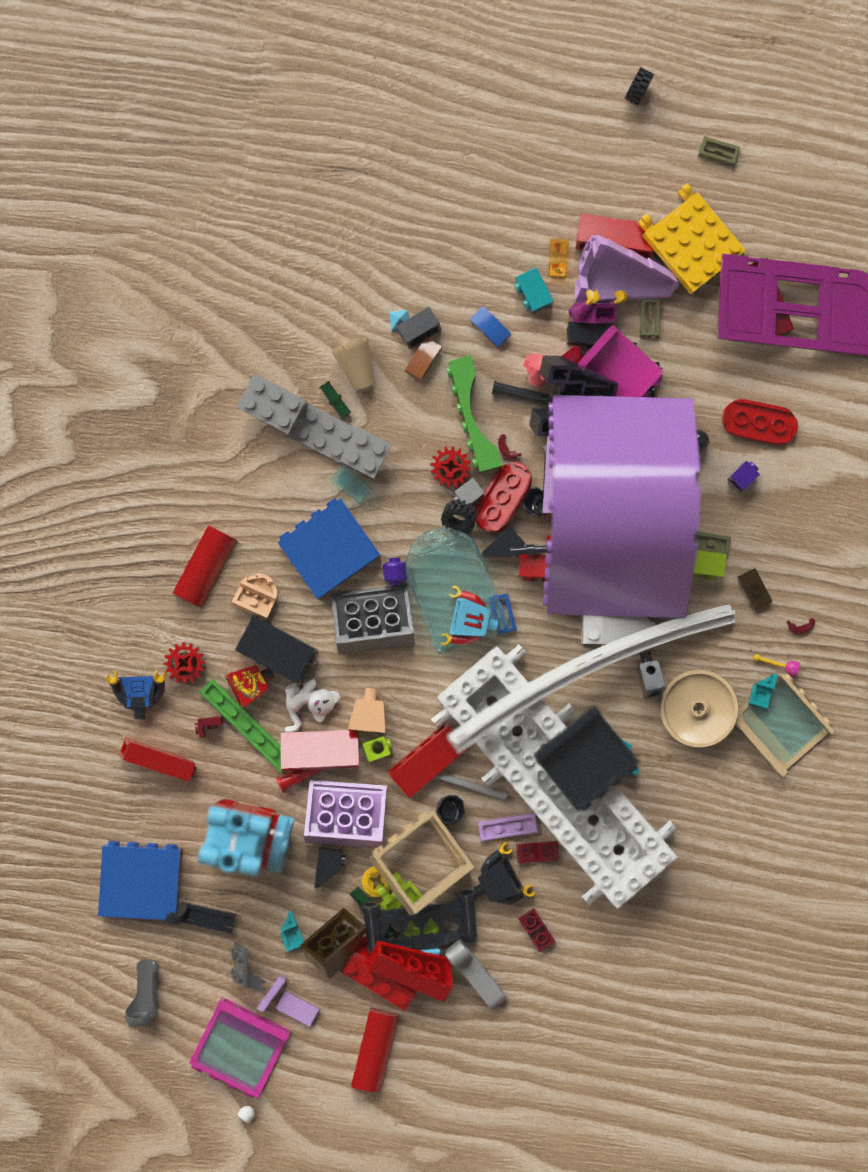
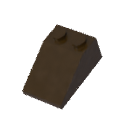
M343 908L300 944V947L306 958L330 979L345 966L366 933L367 927Z

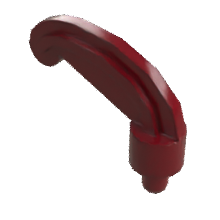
M500 435L498 439L499 450L505 458L517 459L518 456L522 455V453L510 451L504 441L506 435Z
M814 618L809 619L810 623L798 627L794 622L786 621L789 625L788 628L794 634L807 633L815 625Z

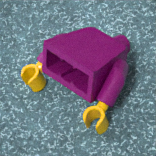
M592 290L586 292L588 300L575 302L569 308V316L573 317L574 322L616 323L617 308L620 303L627 301L628 296L625 290H619L614 293L617 300H612L610 303H597L600 300L598 291L592 292Z

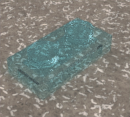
M343 465L339 467L330 479L360 504L372 490L370 486Z

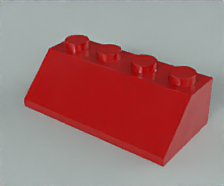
M363 936L345 966L339 971L406 1011L417 991L370 971L371 954H369L367 949V939Z

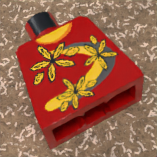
M257 665L231 672L225 678L241 708H244L269 689L266 681L272 679L274 674L269 668L260 671Z

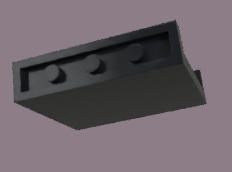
M595 705L532 754L577 812L580 810L584 812L592 806L591 802L596 797L599 800L608 793L606 789L611 785L615 787L623 781L622 777L627 772L629 775L639 768L637 764L640 763Z

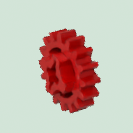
M452 446L451 450L444 447L443 453L438 450L439 456L432 457L435 463H430V466L434 467L430 473L436 474L434 481L441 480L440 486L447 483V488L450 487V484H453L456 488L457 482L464 484L463 477L469 478L466 471H471V468L467 467L471 461L465 460L467 453L462 455L461 448L455 451L454 446ZM449 455L447 460L444 462L440 461L442 457ZM455 456L461 459L463 465L458 464V462L455 460ZM449 463H453V466L456 467V469H452V472H449L448 468L445 467ZM438 469L443 470L446 474V479L440 475ZM457 472H462L458 478L453 479V475Z
M182 642V647L175 644V650L172 648L168 649L171 654L164 656L168 659V662H164L163 665L168 666V669L165 671L171 672L170 679L176 677L177 683L183 679V683L187 684L188 679L194 682V676L201 677L199 671H205L201 665L205 664L206 661L201 660L204 653H198L199 647L193 649V643H190L187 647L186 642ZM181 650L190 651L187 655L179 653ZM173 658L176 660V666L174 669L172 665ZM189 658L187 661L188 667L183 666L182 668H180L182 665L181 659L185 660ZM195 658L197 659V667L194 666ZM183 671H188L190 673V675L188 676H182L179 674Z

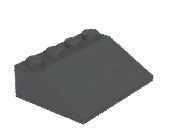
M407 584L331 594L336 644L339 655L415 644Z

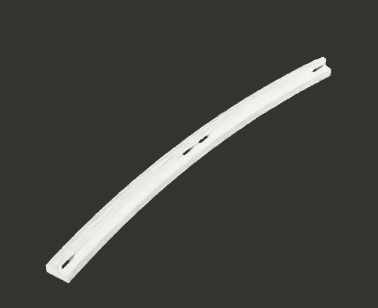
M730 604L687 615L686 618H677L599 647L519 688L448 735L447 738L456 751L460 753L499 724L556 690L594 671L647 649L699 632L735 623L733 616L736 614L735 610L732 611Z

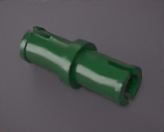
M330 381L319 387L329 400L328 404L334 407L341 419L351 413L341 399V394L338 395Z

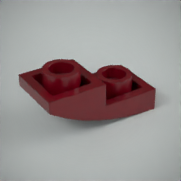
M534 908L518 918L539 952L556 942Z

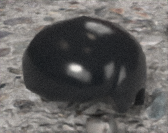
M537 487L530 488L522 502L525 511L534 517L547 515L543 513L544 490Z
M447 795L438 801L436 815L443 824L454 825L460 822L465 814L464 801L457 795Z

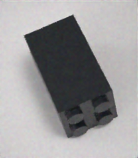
M257 616L251 618L235 648V651L295 683L305 680L309 673L306 670L309 663L313 664L318 656L315 653L317 648Z

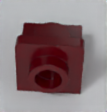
M223 715L197 719L198 723H195V732L199 734V738L206 737L205 726H207V729L219 728V725L223 724Z

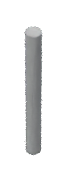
M439 773L434 777V779L504 801L507 793L447 774Z

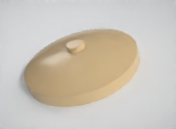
M692 670L677 676L670 682L663 693L660 711L665 728L676 740L692 747H708L721 742L731 733L738 719L739 706L733 688L724 678L710 671Z

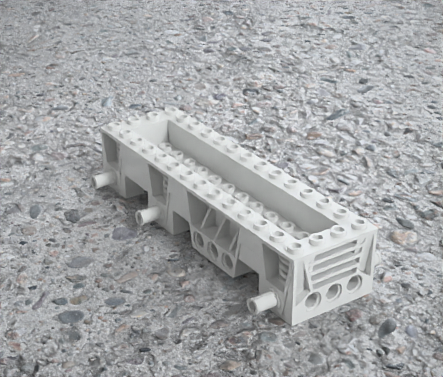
M518 644L511 652L505 655L498 647H494L438 695V699L444 705V709L431 720L435 723L441 718L436 723V726L440 728L452 717L462 726L489 708L486 703L489 696H495L497 701H500L528 684L526 679L514 667V663L527 654L523 649L517 654L522 649ZM540 699L475 741L494 764V768L481 777V779L490 787L501 776H505L595 882V885L582 895L584 900L591 905L592 902L603 894L618 909L677 858L664 841L677 831V828L669 820L656 832L617 786L613 787V785L606 789L608 793L598 800L596 797L591 802L592 806L584 812L582 810L577 812L532 756L534 752L566 727L564 722L577 711L568 703L555 714L543 699ZM515 725H519L523 729L522 734L517 737L512 734V728ZM590 815L598 816L599 820L596 825L588 823ZM617 844H621L624 847V851L620 855H616L613 852V848Z

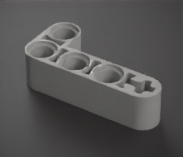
M459 939L445 950V954L456 968L458 967L492 1010L507 998L501 987L462 939Z

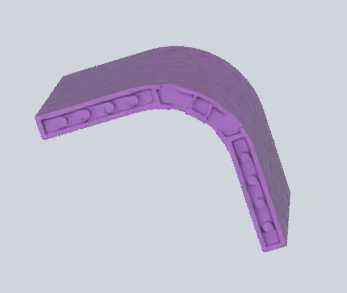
M553 395V403H549L548 414L552 415L549 416V428H552L549 429V441L553 442H549V454H553V456L549 458V468H553V498H549V510H552L551 541H547V553H550L546 554V566H549V568H545V580L548 581H544V593H547V595H543V606H547V614L686 618L696 560V531L699 530L700 485H698L700 468L693 399Z

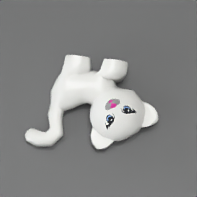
M315 677L304 680L302 688L299 687L298 683L287 686L285 689L287 696L286 708L294 722V726H287L285 733L298 732L300 730L302 722L297 712L305 704H308V708L313 713L316 721H324L326 715L334 708L335 703L340 700L339 693L325 689L314 690L316 686Z

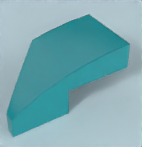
M777 673L752 686L747 705L763 710L768 709L771 693L775 688Z
M292 910L288 912V916L280 930L287 952L300 948V944L304 942L303 935Z

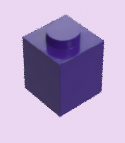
M745 461L727 479L741 492L760 475L757 472L759 469L754 463Z

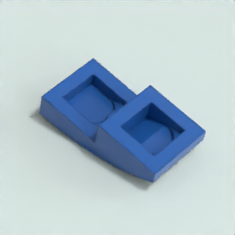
M484 306L470 318L471 323L483 332L485 337L497 348L511 336V333Z

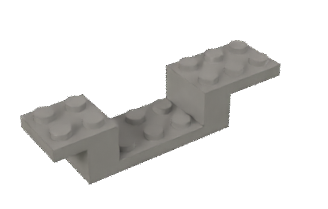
M255 373L237 405V409L272 426L274 430L372 479L375 478L392 444L359 427L354 428L308 404L305 399Z

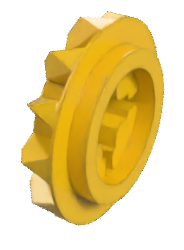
M375 866L368 868L363 874L362 886L367 894L381 897L377 893L376 887L375 889L373 888L374 881L369 878H377L380 873ZM380 876V880L385 884L384 887L389 892L391 888L385 882L383 877Z

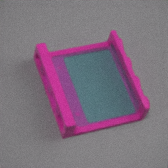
M221 997L189 1064L198 1072L204 1071L208 1073L209 1077L214 1080L226 1082V1085L232 1089L238 1088L243 1090L244 1094L250 1098H259L291 1030Z

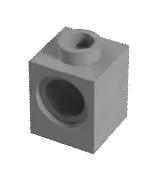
M472 478L454 492L456 495L454 500L460 499V502L465 500V504L468 505L469 502L472 504L482 497L484 492Z

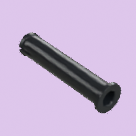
M494 380L491 393L492 395L496 393L548 405L550 393L496 382V380Z

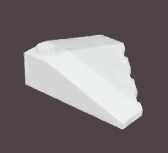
M582 615L581 644H609L628 635L656 626V624L647 617Z

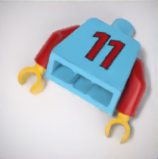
M457 586L452 587L454 590H458V593L456 595H449L453 599H457L450 634H441V636H447L448 638L446 643L440 642L442 645H449L450 643L467 645L478 641L480 636H485L487 629L492 631L497 629L498 620L489 618L490 609L486 608V603L477 594L464 590L461 592Z

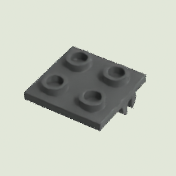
M234 943V948L231 950V957L234 960V968L231 969L232 980L243 989L250 987L256 988L260 992L265 991L266 987L260 986L261 984H266V981L247 971V948L239 943Z

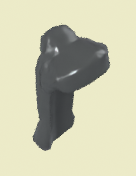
M144 959L136 965L138 974L137 994L125 1011V1020L131 1027H149L156 1017L157 985L155 977L160 966L155 960Z

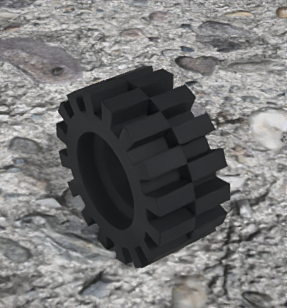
M640 67L624 99L638 106L654 74Z
M456 499V502L451 500L450 503L446 504L441 516V524L445 526V530L450 529L449 533L453 534L454 531L456 535L461 533L462 536L466 532L469 534L473 531L478 512L475 507L471 508L472 504L470 502L467 505L465 500L460 502V499ZM453 515L462 516L465 520L457 519Z

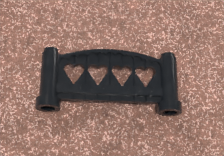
M470 889L461 890L457 893L458 901L428 904L414 915H409L404 907L381 910L380 903L377 901L361 904V913L364 915L365 926L367 927L366 939L369 954L372 953L377 941L415 950L439 947L464 938L467 943L476 942L478 937L475 901H477L476 891ZM450 915L458 924V929L455 931L450 929L445 932L442 928ZM431 918L439 927V931L437 933L430 932L425 934L423 930ZM412 920L419 928L420 933L418 935L411 934L410 936H405L404 932ZM391 923L401 932L400 937H392L390 939L385 937Z

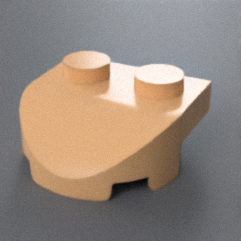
M259 573L245 577L241 581L231 605L267 620L277 597L274 581L270 577Z

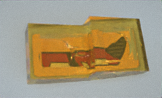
M550 238L548 277L567 278L569 239Z

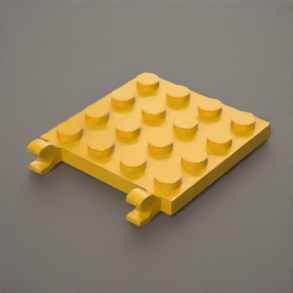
M686 183L677 192L685 201L683 204L655 225H653L652 219L648 214L641 217V220L637 223L645 231L642 237L687 291L692 294L721 271V255L723 253L742 255L746 249L698 192L693 195L692 188Z

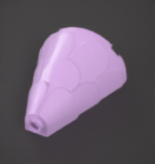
M595 234V236L592 235L588 239L579 261L577 271L580 272L578 274L579 280H576L575 302L588 300L586 292L592 290V292L598 291L600 297L598 302L617 300L614 293L619 290H625L628 299L642 300L670 297L674 289H677L679 280L672 271L652 259H646L631 249L629 250L610 239Z

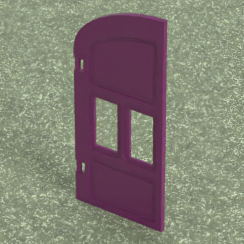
M723 253L721 255L717 339L868 356V273L855 269L751 258L749 256ZM748 262L758 263V267L748 266ZM839 273L848 274V278L839 277ZM778 280L819 285L818 306L777 302ZM776 314L818 318L817 340L775 335Z

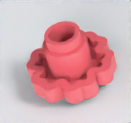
M533 353L526 356L523 366L530 373L529 383L535 387H543L547 382L539 372L544 355Z

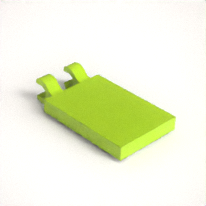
M398 872L392 875L412 903L423 896L411 880L405 883ZM383 884L376 887L377 893L383 899L380 902V906L384 910L403 908L394 893L390 895ZM431 918L423 930L425 934L439 931V927ZM412 920L404 932L405 936H410L411 934L418 935L420 933L419 928Z

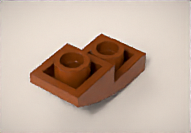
M426 337L411 358L405 372L421 381L430 370L432 362L442 351V346Z

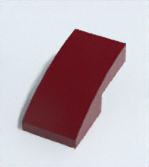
M556 840L516 844L517 862L519 864L559 860Z

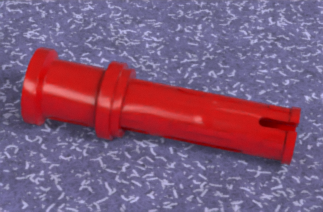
M324 769L290 771L289 774L281 778L277 777L276 780L282 792L285 793L287 789L295 785H301L303 780Z

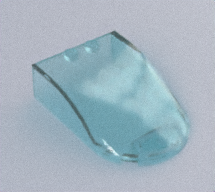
M436 528L416 539L406 558V576L434 647L439 655L463 646L452 643L442 645L440 643L448 641L447 636H441V634H450L457 599H453L449 594L456 595L458 593V590L452 588L453 586H457L461 592L464 590L477 594L486 603V608L490 609L489 618L498 620L497 629L495 631L487 629L485 636L511 626L482 555L475 542L468 535L453 528Z

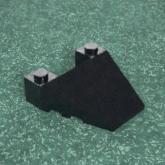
M562 356L542 357L539 374L547 383H555L553 395L616 397L618 388L616 381ZM532 408L529 426L537 436H549V429H552L549 428V416H552L548 414L549 408Z

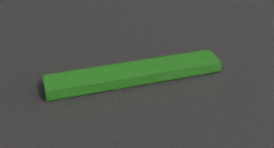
M212 679L199 693L282 773L281 745L244 708H241L240 704L217 681Z

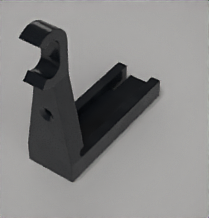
M182 901L175 913L169 912V914H166L165 922L174 925L182 922L232 933V928L222 925L234 927L235 919L232 918H236V913Z

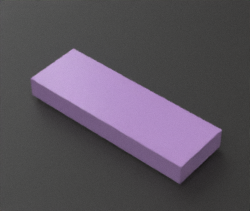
M535 813L478 822L481 841L538 832Z

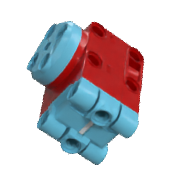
M220 799L210 807L207 817V824H209L205 845L201 846L198 864L217 867L224 871H239V873L256 877L261 869L282 873L291 841L294 818L275 814L276 810L270 808L256 807L229 799Z

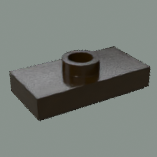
M756 568L738 576L755 611L773 602Z

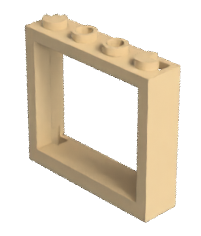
M424 811L416 817L418 819L417 822L414 824L408 823L402 828L404 832L399 836L397 834L391 836L387 840L388 844L384 847L380 845L372 851L374 855L369 858L409 915L418 913L474 868L434 811L429 813ZM428 822L459 867L412 903L380 858Z

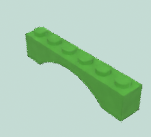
M469 355L449 361V367H446L448 377L453 378L454 385L451 388L454 397L458 396L459 403L456 404L459 415L463 414L465 422H462L464 433L469 435L470 440H467L469 451H473L475 456L472 459L474 469H478L479 474L502 467L498 449L482 435L471 413L470 392L476 377L472 357Z

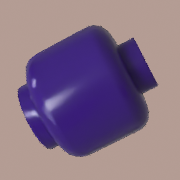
M400 557L389 558V562L383 564L384 581L389 582V585L404 584V581L408 579L407 563L401 561Z

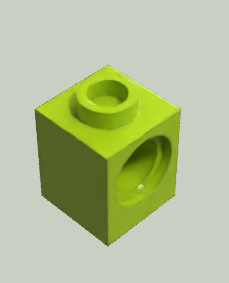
M385 735L362 744L369 762L390 755V750L393 749L390 738L386 739ZM375 743L383 744L384 751L382 753H376L373 750Z

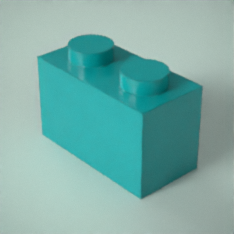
M537 267L516 277L514 287L518 294H522L524 298L522 302L526 311L530 310L531 314H534L553 304V299Z

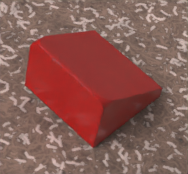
M576 345L562 355V357L577 364L584 357Z

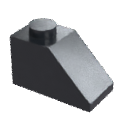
M509 527L481 554L489 557L513 556L511 555V547H522L525 545V542Z
M319 848L314 888L322 886L340 871L341 866H345L346 855H342V849Z

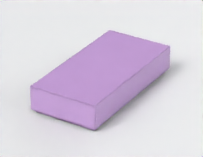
M282 973L279 975L259 1003L258 1010L261 1012L265 1011L286 982L287 977Z
M287 990L284 991L276 1006V1009L309 1027L319 1010L318 1007Z

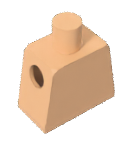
M366 688L365 699H356L349 729L386 732L384 701L376 700L377 689Z

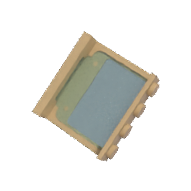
M787 673L778 674L767 710L747 705V701L739 708L738 719L735 727L777 775L781 777L785 776L788 773L787 769L825 735L834 732L831 728L833 724L826 717L822 718L818 713L820 711L813 702L810 704L807 701L806 693L801 688L797 689L793 685L795 681Z

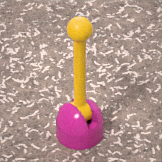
M758 654L753 656L755 662L762 661L783 667L790 676H797L800 662L789 661L783 664L762 658Z

